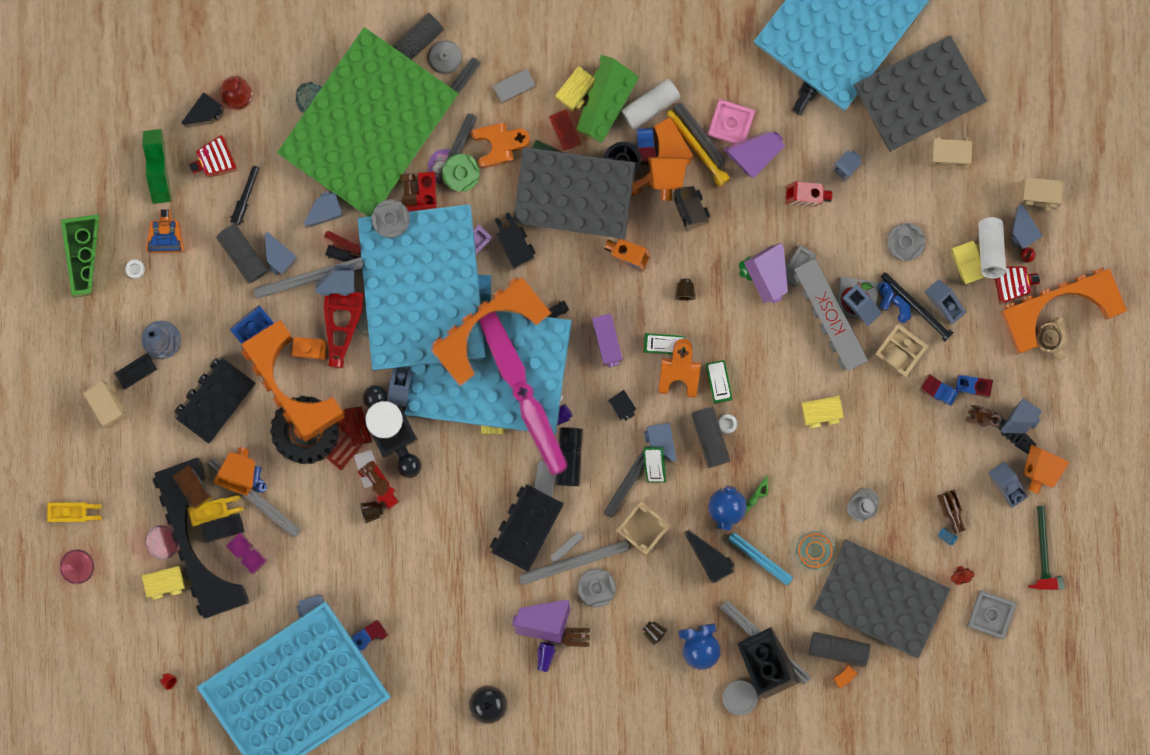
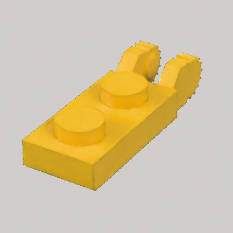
M240 495L210 501L198 509L193 507L187 508L192 527L244 511L243 506H238L231 510L227 508L226 503L240 500Z
M47 503V522L102 520V516L99 515L87 516V508L100 509L102 504Z

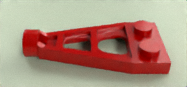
M354 292L350 295L331 293V295L325 296L323 308L330 357L328 367L344 368V358L362 314L364 293ZM336 310L349 311L351 313L347 326L338 327L335 325L333 314ZM335 331L346 333L345 342L342 346H336L333 343V333ZM339 356L340 359H333V357Z

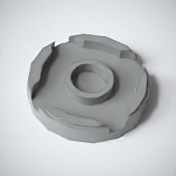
M385 200L379 203L372 213V225L381 236L397 238L403 235L409 227L410 213L406 206L396 200Z
M911 223L897 225L890 231L887 238L889 252L900 261L916 259L925 248L924 233L919 227Z
M591 569L585 572L578 583V594L581 600L592 607H602L608 604L616 591L613 577L601 569Z

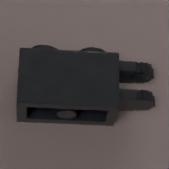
M508 212L505 215L511 225L510 228L505 230L499 218L494 220L500 230V233L496 234L515 270L533 261V255L536 252L532 244L527 245L524 239L527 235L523 227L519 228Z

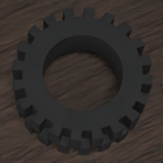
M300 396L298 398H291L292 400L301 403L322 402L321 400L311 396ZM282 407L275 411L274 419L272 418L271 440L276 446V450L283 457L299 464H313L317 461H322L333 452L332 449L334 446L336 447L337 439L340 435L339 421L323 431L322 437L316 445L307 449H300L292 445L287 437L286 428L288 422L283 416L285 411Z

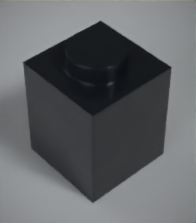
M625 390L608 400L619 420L624 418L627 421L635 416L634 411H636V407Z

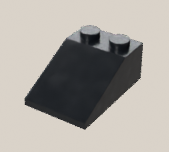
M694 186L674 189L672 198L686 232L708 224L710 214L707 207L703 208L701 204L703 197L700 190H696Z
M689 530L684 532L711 583H715L734 572L732 568L735 565L730 557L726 558L724 554Z
M772 627L737 643L759 697L766 699L799 683L793 665Z

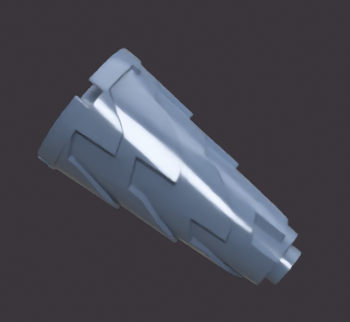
M154 321L142 332L143 347L154 358H170L180 348V332L170 322Z

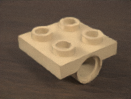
M897 324L874 355L906 377L929 346Z

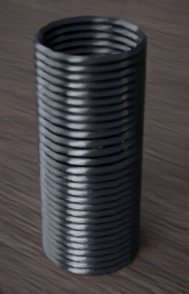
M560 427L558 445L567 466L563 471L556 474V485L580 486L582 456L580 455H582V449L579 448H582L583 429Z

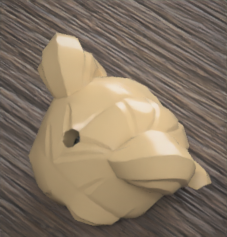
M1061 316L1056 317L1053 322L1041 325L1036 338L1038 347L1042 351L1053 353L1054 357L1058 360H1063L1066 357L1064 347L1067 343V333L1064 328L1065 320Z

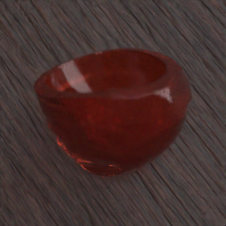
M231 76L222 82L220 95L229 108L242 110L251 103L252 90L246 80L239 76Z

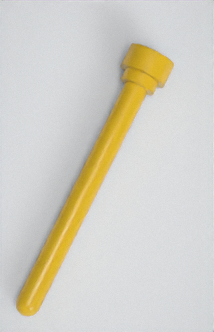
M669 110L667 116L671 117L677 129L713 173L716 185L720 187L730 179V176L718 169L674 111Z

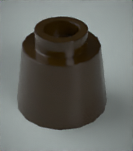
M680 279V282L677 283L676 300L691 301L696 299L695 287L691 279Z
M376 501L360 503L365 524L379 519L380 515L383 514L381 503L377 504Z
M649 621L643 628L645 631L644 635L654 646L668 631V629L655 621L653 623Z

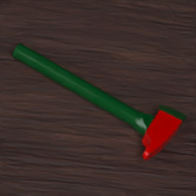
M1037 506L1042 572L1036 584L1028 585V588L1065 589L1063 577L1051 578L1049 572L1045 506Z

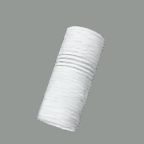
M666 79L655 86L654 89L652 88V90L624 107L621 113L629 126L635 130L641 124L643 125V123L659 114L663 109L668 108V106L681 99V96L673 83Z
M988 217L978 223L981 274L987 278H998L1006 273L1003 222L998 218Z

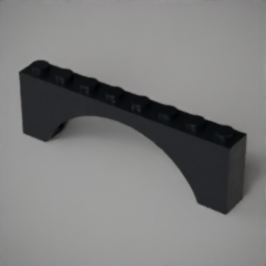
M195 458L155 472L153 482L156 489H160L161 496H159L162 507H166L168 513L165 514L168 525L172 524L174 530L171 533L174 543L179 545L178 555L181 562H185L186 568L184 573L187 580H191L192 587H190L192 596L193 598L197 597L199 605H196L199 616H203L206 619L249 604L250 602L244 585L225 581L210 572L198 559L190 543L187 530V508H189L190 502L173 476L187 466H192L202 481L206 474L201 459Z

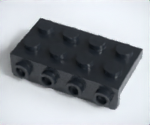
M221 356L219 359L215 358L209 366L211 369L208 373L201 375L197 381L199 383L198 386L188 392L185 403H180L174 411V418L208 444H210L256 384Z
M526 484L525 487H520L516 495L519 499L516 504H511L507 512L510 516L507 521L503 520L498 529L501 531V534L498 538L494 537L490 548H492V554L529 572L564 503Z

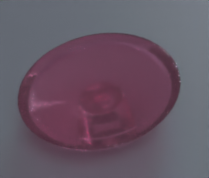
M159 525L153 527L147 533L145 544L151 556L156 559L165 560L175 554L178 543H174L171 534L174 532L172 529Z
M76 549L67 552L60 561L62 577L72 584L86 582L94 572L92 557L83 550Z

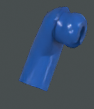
M881 282L878 285L882 296L879 308L887 311L894 298V293L889 283Z
M897 294L892 303L900 309V314L897 317L901 323H906L911 318L910 305Z
M255 466L252 487L256 492L262 493L267 490V484L260 477L262 467Z

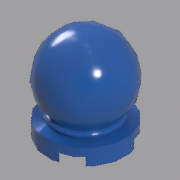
M714 623L699 626L700 630L696 631L690 628L678 631L679 639L685 640L683 657L688 665L693 669L707 670L717 663L720 657V645L718 640L712 636L713 632L717 631Z

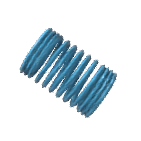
M944 527L938 534L940 539L942 538L943 541L945 540L951 546L958 538V536L952 534Z

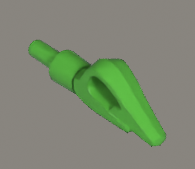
M767 475L747 501L746 514L752 506H755L759 498H764L768 495ZM766 486V491L762 494V487Z

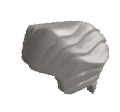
M861 488L855 491L847 505L849 516H852L859 522H864L874 517L879 505L877 493L870 488Z

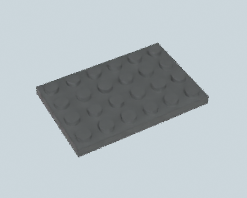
M951 35L853 85L889 152L987 102Z
M523 147L513 221L517 224L626 239L636 163Z
M845 539L813 609L915 658H919L950 592V588Z

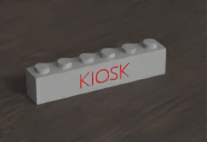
M816 259L795 268L796 273L793 276L798 284L802 283L805 289L802 293L806 301L811 300L814 306L811 310L815 318L819 317L823 324L819 326L824 335H829L831 341L828 343L832 351L838 352L840 358L837 360L841 368H846L849 371L867 362L868 359Z

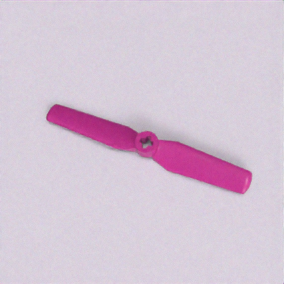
M496 312L488 313L478 321L500 374L513 388V395L520 404L521 417L550 473H560L566 468L567 464L543 407L533 397V388L526 381L525 367ZM521 388L525 390L528 389V392H526V397H523L522 395L519 396V393H521Z

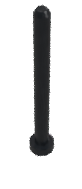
M884 272L881 275V278L889 283L895 292L943 336L942 340L946 342L954 332L951 329L948 331L888 273Z

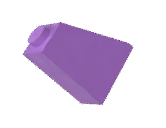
M766 131L725 147L723 151L748 177L754 178L785 144L782 142L783 138L776 131L774 133Z
M779 243L771 245L744 262L764 303L772 301L774 304L782 300V295L788 292L783 244Z
M611 313L592 318L603 365H608L609 368L620 365L619 362L623 359Z
M562 600L519 608L518 615H514L512 623L515 626L516 634L561 643L571 610L569 600Z

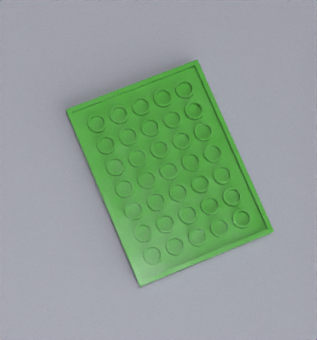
M364 27L282 144L277 154L370 217L376 206L386 199L400 179V175L407 169L459 93Z

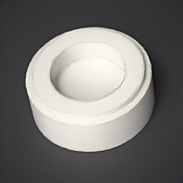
M134 259L126 264L125 271L132 279H139L145 273V266L141 261Z
M726 414L719 419L718 423L721 432L729 434L736 430L737 420L734 416Z

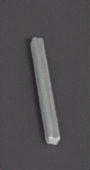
M361 257L336 264L354 265V270L364 267ZM335 265L257 287L254 289V295L258 299L319 281Z
M213 458L208 463V467L218 474L222 464ZM253 489L250 490L247 496L243 495L292 537H296L300 533V528Z
M624 540L519 576L521 584L524 585L627 551L630 547L628 541Z
M725 601L720 608L750 636L761 632L730 602ZM788 656L798 680L806 684L811 677Z

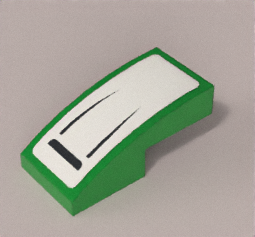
M645 333L643 353L672 355L675 342L679 339H686V336ZM682 347L681 353H684L685 347Z
M725 360L706 363L713 403L732 401Z
M645 446L643 452L647 483L667 482L664 446Z

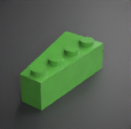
M604 55L600 56L599 70L595 71L594 78L596 79L593 88L589 90V100L587 106L583 108L576 129L589 139L600 143L605 139L639 79V76L620 62Z
M99 214L61 219L72 298L92 295L100 220Z

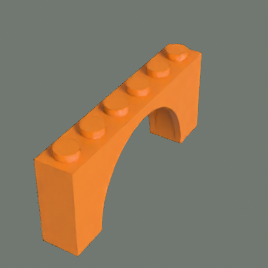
M671 117L653 127L658 140V157L686 158L687 166L692 163L690 160L693 159V155ZM650 172L642 179L633 182L632 197L641 193V188L646 185L648 187L652 186Z
M1103 267L1092 271L1094 274L1092 276L1086 277V274L1075 278L1076 282L1069 284L1066 281L1057 285L1058 289L1051 291L1049 288L1039 292L1040 296L1033 298L1031 295L1023 298V303L1016 305L1013 302L1004 306L1005 310L1000 313L1017 355L1038 347L1035 335L1036 321L1041 309L1054 297L1068 294L1084 297L1101 310L1106 320L1126 312L1127 309L1111 270H1104Z
M523 277L512 279L507 283L510 286L505 291L502 289L492 295L494 300L489 304L487 301L477 307L479 312L474 316L470 313L462 319L464 324L459 328L455 325L447 331L449 335L445 339L440 337L432 343L433 348L431 351L459 386L475 375L468 361L466 344L473 325L481 317L494 311L508 310L525 316L536 326L551 314Z
M279 320L242 343L243 351L241 353L246 361L250 360L254 365L251 368L256 376H261L264 380L262 384L266 391H271L275 396L272 399L278 408L282 407L285 411L283 416L288 423L292 422L295 426L293 431L299 439L303 438L307 442L343 419L344 412L333 397L318 403H301L287 397L278 388L274 380V365L281 350L292 341L291 334L283 322Z

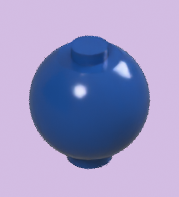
M725 486V488L717 490L711 496L708 510L712 519L717 522V528L732 530V524L739 523L745 516L747 504L744 496L736 490V487Z

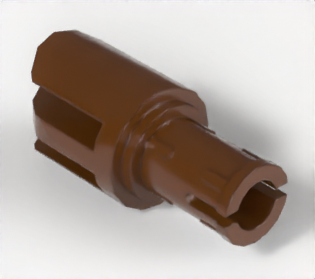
M971 405L977 411L969 409L968 414L975 417V419L966 417L968 423L982 427L988 425L993 427L999 426V423L995 422H1001L999 415L992 414L988 408Z
M955 489L937 495L944 517L949 518L954 534L965 531L966 529L960 516L963 510Z
M566 628L561 643H564L567 647H590L589 642H572L590 640V635L572 634L589 633L590 628ZM547 640V643H558V642H553V641H548V640Z

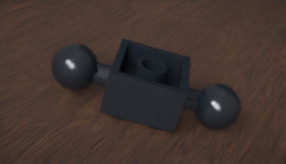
M369 386L363 393V402L368 408H371L378 402L387 401V393L381 386ZM399 405L397 407L402 414L400 430L389 438H379L372 433L371 435L382 457L385 458L396 452L399 457L397 469L400 475L405 478H414L420 473L422 464L416 455L409 453L407 446L418 441L402 407Z

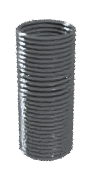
M427 12L392 47L412 60L430 42L435 40L444 31V28L432 14Z
M236 224L230 225L216 236V239L223 246L248 284L255 282L268 272V269Z
M713 406L691 413L701 449H703L704 459L708 466L707 468L731 461L726 449L725 440H722L724 439Z
M814 631L810 642L809 655L865 668L868 663L871 645L870 643L853 641Z

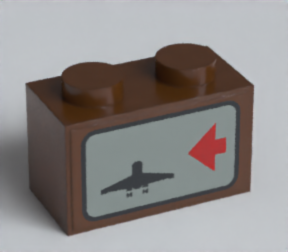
M187 466L173 476L194 509H198L213 499L192 466Z

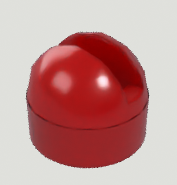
M1026 247L1020 252V259L1025 263L1032 262L1036 257L1034 249ZM1030 250L1032 253L1027 260L1025 256L1028 254V251Z
M171 673L163 674V678L160 679V684L167 690L172 689L177 683V677Z

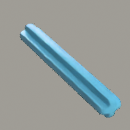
M733 532L729 536V542L782 583L789 585L793 580L791 575L739 535Z

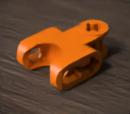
M506 123L474 129L471 132L474 140H488L492 144L491 152L479 158L478 166L480 168L512 162L515 160L513 152L522 150L523 147H528L530 144V136L525 129L518 128L508 131ZM518 135L526 137L525 139H523V143L515 141L516 139H518Z
M677 340L673 346L672 359L662 358L659 394H667L670 384L675 380H681L687 385L688 397L696 398L701 362L692 361L693 349L689 340ZM682 347H685L684 353L680 351Z

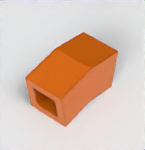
M847 665L841 673L833 677V680L838 688H841L850 683L857 675V672Z

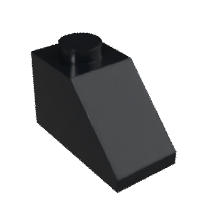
M203 92L181 123L186 128L213 124L215 120L219 121L223 116L224 107Z
M240 514L200 524L205 543L245 532Z

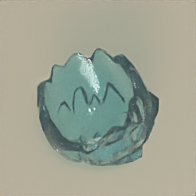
M308 82L301 84L297 88L295 102L300 112L305 113L322 88L319 84Z

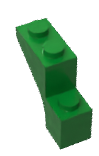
M162 129L143 131L142 146L146 159L145 175L152 204L171 202L165 157V141Z

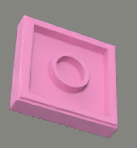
M719 99L707 136L731 144L747 139L755 110Z

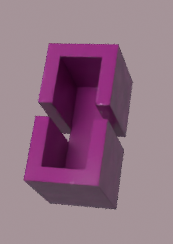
M239 533L226 547L237 559L242 557L240 562L251 574H255L268 560L257 548L251 551L249 548H252L254 545L243 533Z

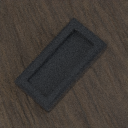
M146 353L117 371L115 375L126 390L158 369L149 354Z

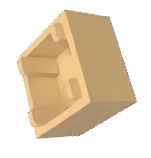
M937 136V139H933L929 144L928 167L967 169L972 163V141H968L966 137L964 140L940 139V136Z
M1025 177L1020 181L1018 204H1023L1025 209H1028L1029 206L1045 207V211H1052L1053 208L1056 209L1062 204L1064 181Z
M102 381L83 394L101 425L110 428L128 417L127 412L129 410L126 405L123 406L115 395L114 392L117 391L115 386Z
M640 501L616 531L644 555H647L671 525Z

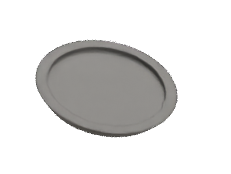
M448 40L435 43L428 53V62L431 68L440 74L454 72L462 61L460 48Z
M734 681L724 690L723 703L732 714L746 715L757 704L756 690L746 681Z

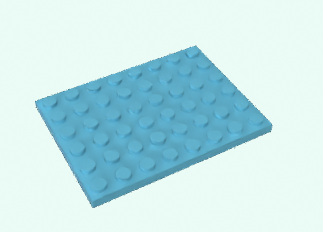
M785 0L753 43L845 112L858 95L853 85L874 74L929 0Z
M470 204L409 212L410 224L408 229L397 238H387L377 233L372 225V216L357 218L361 258L364 263L362 270L372 370L441 363L431 351L433 348L432 343L440 337L445 339L449 335L447 331L455 325L459 328L464 324L462 319L470 313L474 316L479 312L477 307L481 305L472 208ZM479 321L473 325L468 335L466 344L468 360L486 358L485 338Z
M495 311L525 367L526 381L533 388V397L542 405L554 435H556L572 321L546 317L535 326L528 318L521 314ZM486 338V358L468 360L475 375L461 386H459L442 363L412 366L407 407L405 408L406 416L528 431L521 417L519 401L513 395V388L502 378ZM521 388V393H519V396L522 395L523 397H526V392H528V389L525 390Z
M327 601L197 686V689L242 755H305L391 698Z

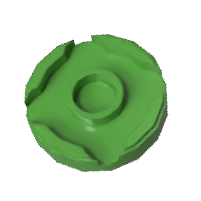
M455 154L444 162L442 178L450 189L458 192L468 191L479 180L480 168L472 156Z

